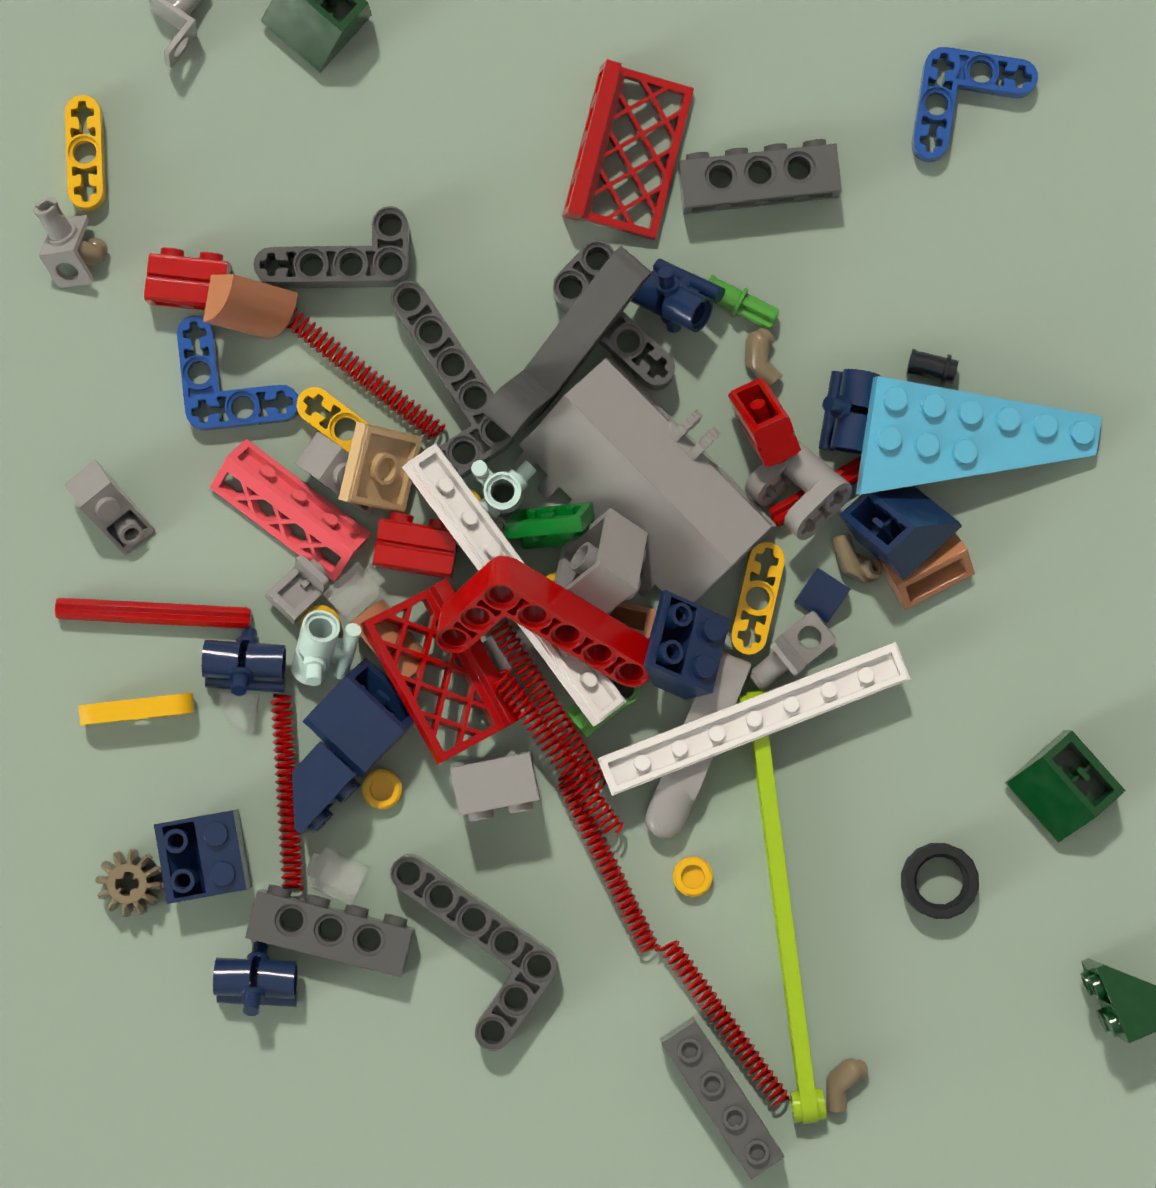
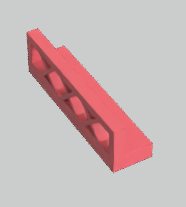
M245 439L226 457L209 487L299 556L302 554L309 561L314 559L319 562L327 571L328 578L334 582L341 576L351 558L367 542L372 534L248 439ZM229 473L241 482L244 492H237L224 482ZM258 500H266L273 506L275 515H268L262 511ZM296 523L303 528L307 539H299L292 533L290 524ZM321 547H328L341 557L336 566L323 556Z

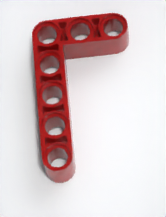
M498 556L491 559L441 607L436 643L441 649L449 653H461L468 650L506 616L621 685L638 687L645 684L649 679V674H647L643 666L649 639L513 557Z

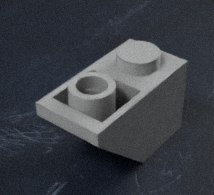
M317 432L295 464L339 496L349 452ZM348 502L367 517L375 510L374 507Z
M96 460L65 484L79 508L124 555L155 531L127 494Z

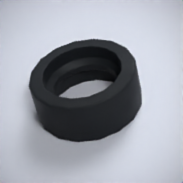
M929 843L917 848L906 859L901 871V888L907 902L917 912L934 919H950L964 913L974 902L979 890V873L973 860L962 849L947 843ZM935 857H945L952 860L960 868L963 875V886L960 894L953 901L946 904H934L927 901L917 888V874L920 867L926 861Z

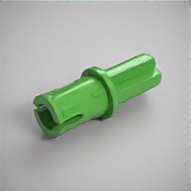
M711 275L708 281L725 288L723 299L720 302L712 300L713 303L731 311L732 317H735L737 314L765 329L773 327L779 315L778 308L748 294L749 289L744 288L742 291Z

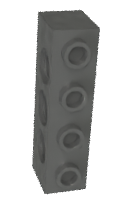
M825 139L808 140L803 142V147L788 149L785 143L770 144L764 146V151L748 153V148H732L726 150L724 156L709 157L708 152H695L687 154L686 160H679L678 165L683 215L838 198L842 191L837 143L826 144ZM792 163H801L807 168L808 176L801 180L794 179L788 173L787 167ZM754 167H762L768 172L770 179L763 184L754 183L749 178L748 171ZM722 171L729 176L731 183L727 187L717 188L711 184L709 176L713 172Z
M269 884L268 890L261 889L257 891L245 938L397 977L403 975L415 929L406 926L408 919L391 914H385L383 920L369 917V909L351 904H346L345 910L329 906L330 899L312 894H307L306 900L291 897V889ZM288 908H295L301 912L303 925L299 930H290L284 925L283 914ZM334 918L340 922L342 934L339 939L329 940L323 936L321 925L325 919ZM373 928L379 932L381 943L377 949L368 950L361 945L359 936L363 929Z
M691 1017L660 1038L663 1047L751 1179L785 1157L781 1148L694 1017Z

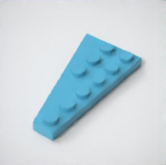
M876 376L873 377L856 495L1097 455L1102 416Z

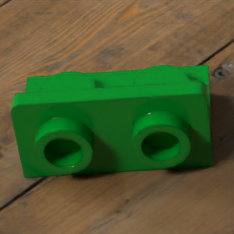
M593 503L518 509L504 523L507 539L520 538L523 549L563 546L574 537L580 536L595 521Z

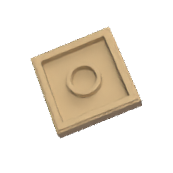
M357 421L338 499L405 514L412 480L402 467L419 455L423 437Z

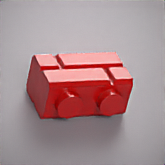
M163 247L160 250V254H149L144 300L149 305L205 311L211 275L232 274V266L228 261H223L222 254L200 252L199 258L184 257L183 250Z
M758 378L732 390L728 394L740 429L765 467L781 464L801 451L790 417L764 379Z
M390 512L389 519L380 518L372 562L374 567L447 579L453 578L458 543L441 520L429 519V525L427 526L413 523L414 516Z

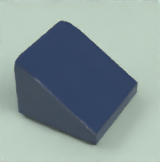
M816 568L794 602L808 612L815 611L822 621L828 623L851 589L823 570Z

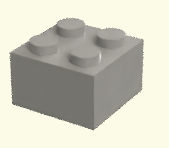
M610 508L591 523L580 536L574 537L562 547L555 583L610 615L617 605L625 599H632L640 589V574L642 564L647 555L645 546L648 533Z
M531 752L450 768L459 816L468 814L470 822L491 818L494 816L493 809L507 806L509 814L532 810V801L540 799Z

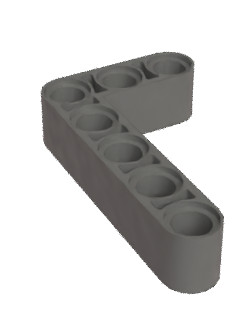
M620 246L602 266L524 370L499 388L487 402L482 413L512 438L539 418L651 276L652 271Z
M404 281L399 283L391 294V303L395 313L471 425L439 447L463 479L472 473L471 466L473 462L482 460L487 463L508 449L513 444L515 437L512 438L508 434L503 441L494 442L486 436L487 428L494 422L482 413V410L494 395L493 391L425 290L416 282ZM406 293H415L420 297L419 306L412 311H406L399 306L401 297ZM429 325L439 326L442 329L441 339L435 343H426L421 339L422 330ZM451 357H457L464 362V369L457 376H449L443 372L444 362ZM480 390L486 394V402L481 408L471 409L465 405L464 399L469 391ZM469 444L476 450V455L470 463L460 464L454 459V451L459 445Z
M415 854L401 856L391 867L390 877L393 884L513 970L482 1013L475 1027V1038L482 1048L489 1051L503 1048L554 978L557 971V958L554 952L422 857ZM406 861L413 862L419 867L420 877L417 882L406 883L400 878L399 867L402 863ZM437 885L448 886L453 893L452 902L447 906L436 905L431 898L433 887ZM470 908L480 909L486 918L485 925L479 929L468 928L463 921L464 912ZM503 931L514 933L518 939L517 948L512 952L499 950L495 943L496 936ZM537 954L546 956L551 963L550 970L544 975L533 974L528 967V961L532 956ZM514 987L523 989L528 996L527 1003L520 1008L509 1006L505 1000V994L509 989ZM490 1020H495L503 1025L505 1033L501 1039L491 1041L483 1035L482 1026Z

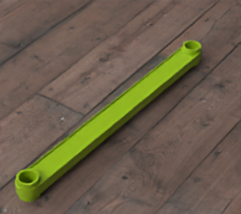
M762 690L746 692L744 695H739L738 703L766 692H762ZM769 735L751 741L797 1087V1091L790 1092V1101L794 1124H811L827 1119L823 1089L815 1088L770 740Z

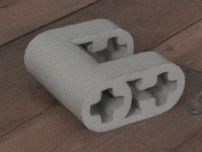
M798 440L801 451L797 455L771 467H765L763 464L760 465L747 480L745 492L759 505L767 506L795 483L805 494L787 512L784 518V527L798 539L806 540L814 535L844 506L851 496L852 485Z

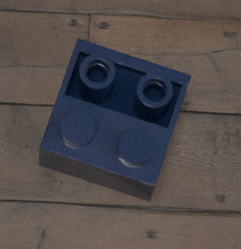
M915 486L861 494L839 515L857 542L903 580L909 577L962 527L958 520Z
M668 590L661 591L643 665L653 685L685 700L712 694L730 619Z
M367 658L352 669L302 721L360 777L394 746L414 724L393 683Z
M320 741L292 771L294 829L300 835L309 830L313 833L318 832L334 815L329 808L337 800L340 803L346 802L361 785L356 781L359 775L323 741Z
M239 809L154 824L167 904L237 892L252 887Z

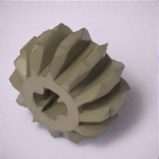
M137 849L129 850L127 860L121 851L114 852L113 859L116 866L109 861H103L101 864L102 869L109 876L103 875L95 878L97 884L107 885V890L97 894L100 900L109 896L113 898L107 907L110 912L115 911L122 903L121 912L123 917L131 916L133 905L140 915L146 913L147 906L145 901L153 905L159 902L158 896L151 892V889H164V883L153 881L152 877L162 872L161 866L150 870L147 868L153 859V856L150 854L143 856L138 863L139 854ZM130 873H133L134 877L132 879H138L139 886L131 889L129 893L126 891L128 886L123 887L121 880L128 877Z

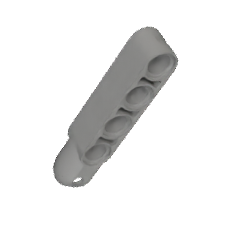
M723 651L713 693L693 698L682 725L735 705L752 663L738 657L735 658ZM713 757L660 777L645 815L646 826L652 834L666 839L680 833Z

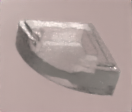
M219 690V703L229 721L243 731L255 733L260 694L246 693L243 696H236L231 691Z

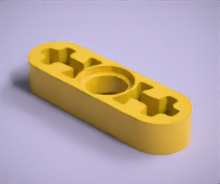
M78 95L69 100L65 107L67 191L70 200L77 208L83 211H94L100 208L106 199L103 111L92 97ZM84 105L87 106L90 112L94 113V116L87 117V130L90 133L96 131L95 136L83 134L81 121L78 117H74L75 113L81 112ZM74 132L82 133L74 136ZM83 143L93 144L96 148L95 158L87 164L79 163L75 158L77 147ZM77 170L89 173V184L93 189L97 190L96 194L90 195L87 202L84 201L81 195L77 194V191L84 189V177L81 174L76 175L75 172ZM97 170V175L90 174V172Z
M308 388L297 399V411L303 420L347 452H350L352 439L344 441L336 436L335 428L337 423L342 419H351L355 422L368 424L321 388ZM320 396L324 398L321 404L328 412L332 414L334 407L341 411L330 419L328 428L325 429L321 424L327 421L326 418L318 412H314L311 416L306 414L309 410L306 404L307 399L316 400Z
M772 542L757 544L750 551L730 635L731 644L734 649L744 655H752L762 650L768 637L785 562L783 551ZM765 549L771 550V557L777 559V565L769 566L766 578H774L773 586L761 580L750 581L751 573L756 576L760 574L761 563L755 561V556L762 555ZM760 587L767 592L769 602L764 609L754 610L748 606L746 595L751 588ZM742 611L754 617L765 616L764 625L758 621L755 622L754 634L760 636L758 643H751L750 648L743 647V640L738 638V632L746 631L749 619L741 620Z
M193 693L78 705L80 725L195 713Z

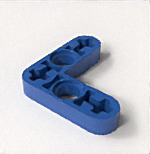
M938 47L932 50L923 65L911 142L914 155L921 161L934 162L939 160L946 152L950 139L957 89L1010 98H1023L1029 95L1037 84L1038 72L1035 66L1024 59L949 47ZM939 58H945L946 65L952 67V70L946 71L942 86H928V82L934 85L937 81L938 68L932 67V64H936ZM975 63L986 64L990 68L991 78L984 83L974 81L970 75V67ZM999 66L1005 68L1002 75L1014 76L1017 70L1023 71V77L1029 79V82H1025L1021 88L1015 87V80L1008 78L1002 79L1000 82L1001 86L995 85L999 76ZM950 85V90L943 86ZM931 95H939L945 99L947 109L940 115L931 114L925 107V100ZM922 120L930 124L944 123V128L937 125L934 133V141L940 143V146H936L930 153L926 151V145L920 143V140H925L930 127V124L922 125Z
M189 316L181 321L177 329L185 414L191 425L199 430L209 431L287 422L298 415L296 404L299 395L293 388L287 385L221 391L213 327L209 323L203 322L201 316ZM198 324L202 331H206V336L200 337L199 342L201 351L209 350V356L197 354L187 358V352L195 353L194 342L190 338H186V333L192 332V325ZM199 362L208 364L211 369L209 380L203 384L193 383L189 376L191 367ZM280 393H284L287 399L293 400V405H289L286 408L287 413L281 414L277 407L265 408L268 416L261 417L262 405L258 395L265 394L264 401L266 403L278 401ZM241 397H248L254 403L252 415L245 419L236 417L232 410L234 402ZM226 399L225 412L229 419L228 421H222L223 415L221 413L208 415V422L205 423L202 422L199 416H194V411L200 409L202 402H206L209 408H222L219 400Z

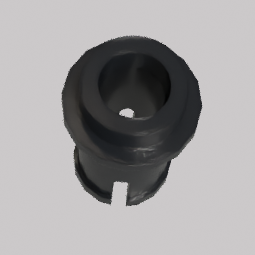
M912 348L906 373L941 380V385H944L945 382L953 383L959 360L951 359L952 355L950 354L947 357H942Z

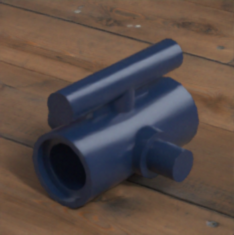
M658 259L653 265L651 276L631 302L661 316L662 322L666 324L667 331L671 333L679 332L682 327L693 332H699L704 328L711 316L713 309L712 300L720 302L724 297L725 288L663 259Z
M844 369L843 372L831 371L828 394L822 403L825 412L819 449L862 454L873 377L880 376L879 374L858 369Z
M253 627L242 629L241 637H238L236 642L205 640L201 664L202 677H205V688L231 689V692L236 696L245 695L247 690L285 693L286 646L258 643L256 640L257 631Z
M259 941L253 943L252 951L247 955L246 959L216 957L213 972V994L217 995V1003L244 1004L243 1013L248 1016H256L259 1013L260 1005L297 1007V961L270 960V957L267 955L268 945Z

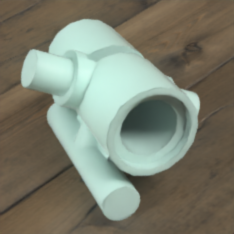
M482 460L473 462L471 466L474 478L484 486V497L481 499L480 504L489 516L494 519L499 515H511L520 508L523 501L522 491L528 486L527 481L537 471L527 460L515 471L511 469L509 472L493 473ZM506 485L513 488L514 496L508 502L500 503L493 499V493L499 486Z
M315 610L308 613L303 619L291 665V671L295 679L311 686L320 685L327 677L330 663H335L334 676L337 679H343L351 668L361 634L360 626L355 623L348 624L343 638H338L340 624L333 614L323 610Z

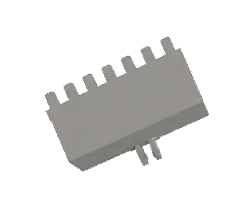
M612 357L609 359L605 358L569 390L543 421L519 444L524 452L514 462V466L517 469L527 460L532 466L537 463L548 476L538 486V491L545 498H550L560 487L572 499L569 504L592 502L595 520L612 508L648 533L645 546L647 555L641 568L644 574L640 577L641 586L638 591L642 596L657 585L661 591L668 590L691 602L697 603L776 526L773 520L705 452L721 434L717 428L714 427L708 430L700 438V441L696 443L687 433L701 421L703 414L696 409L679 426Z

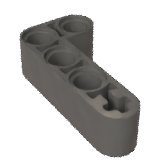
M393 206L383 207L373 217L372 246L268 247L262 249L256 255L253 264L254 270L262 283L283 289L396 287L399 283L406 281L410 275L409 223L407 217L399 208ZM397 219L400 221L402 227L399 233L393 236L384 235L381 232V226L386 220ZM393 257L401 260L402 268L397 274L386 275L381 271V266L386 259ZM313 258L321 260L323 268L319 274L307 276L303 273V266L306 261ZM350 258H357L363 263L361 271L353 276L345 275L342 272L344 262ZM290 259H294L293 266L296 276L292 277L289 268L276 269L275 276H270L264 268L270 267L272 260H277L281 267H292Z
M595 240L586 244L554 279V300L566 313L579 296L573 299L565 298L559 291L561 285L566 281H575L582 288L581 295L599 272V270H594L588 266L586 260L589 255L599 252L606 255L609 259L614 253L613 248L605 241ZM622 312L600 340L599 344L644 386L652 390L664 389L673 379L675 372L674 360L625 312ZM631 334L638 339L639 347L631 353L623 352L617 346L619 337ZM646 348L651 350L647 354V359L653 365L657 366L660 363L665 365L663 371L664 378L660 375L651 378L649 376L650 366L643 359L639 366L634 363L642 357Z

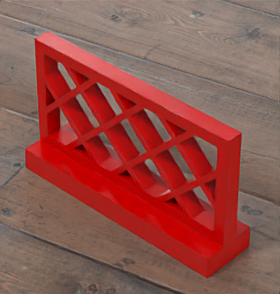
M607 59L599 69L562 217L575 221L581 219L655 240L694 88L621 67L622 63ZM624 79L638 82L647 97L629 106L621 93ZM649 86L658 88L659 90L652 93ZM666 91L682 95L679 111L666 117L655 98ZM649 101L660 122L643 131L632 110ZM619 102L623 110L616 114ZM626 114L637 135L619 144L611 129L613 122ZM677 117L675 127L673 129L669 121ZM663 125L671 142L669 149L657 155L646 135ZM640 139L651 159L633 168L622 148ZM610 140L614 148L606 152L608 141ZM617 152L627 173L610 182L602 169V165L606 157ZM667 155L665 166H663L660 159ZM654 163L662 178L660 186L647 193L636 172ZM630 176L641 197L624 206L613 186ZM600 177L604 186L596 190ZM605 190L608 191L618 209L608 216L591 212L594 196ZM657 193V197H656V201H655V205H654V203H653V201L651 200L650 196H652V195H654V194ZM644 200L652 214L649 228L635 225L626 210ZM621 214L624 221H620L613 218Z
M447 578L360 624L437 765L519 721L517 718L521 714L520 711L513 713V710L518 707L516 704L508 707L513 697L506 701L503 700L509 693V690L498 694L499 690L505 686V683L494 688V684L502 677L481 639L464 652L449 653L447 662L428 656L432 638L436 639L437 631L435 626L438 627L441 607L455 593ZM423 602L430 615L428 627L409 621L412 606ZM403 612L402 618H399V617L395 616V615H397V614ZM386 621L400 626L396 643L393 644L382 640L375 625ZM407 629L426 635L421 653L402 647ZM400 655L419 661L415 679L403 676L399 671L397 665ZM426 664L445 670L440 688L422 682ZM452 673L465 678L469 685L466 697L447 691ZM419 690L438 696L434 715L420 709L417 703ZM445 699L464 705L460 723L441 717ZM471 708L482 711L491 727L484 731L468 727L467 723ZM439 725L457 731L454 747L445 752L436 738ZM465 734L473 736L463 741Z

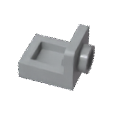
M301 554L295 560L294 568L266 593V599L291 623L295 624L327 594L329 587L328 573L319 562L314 559L309 561Z

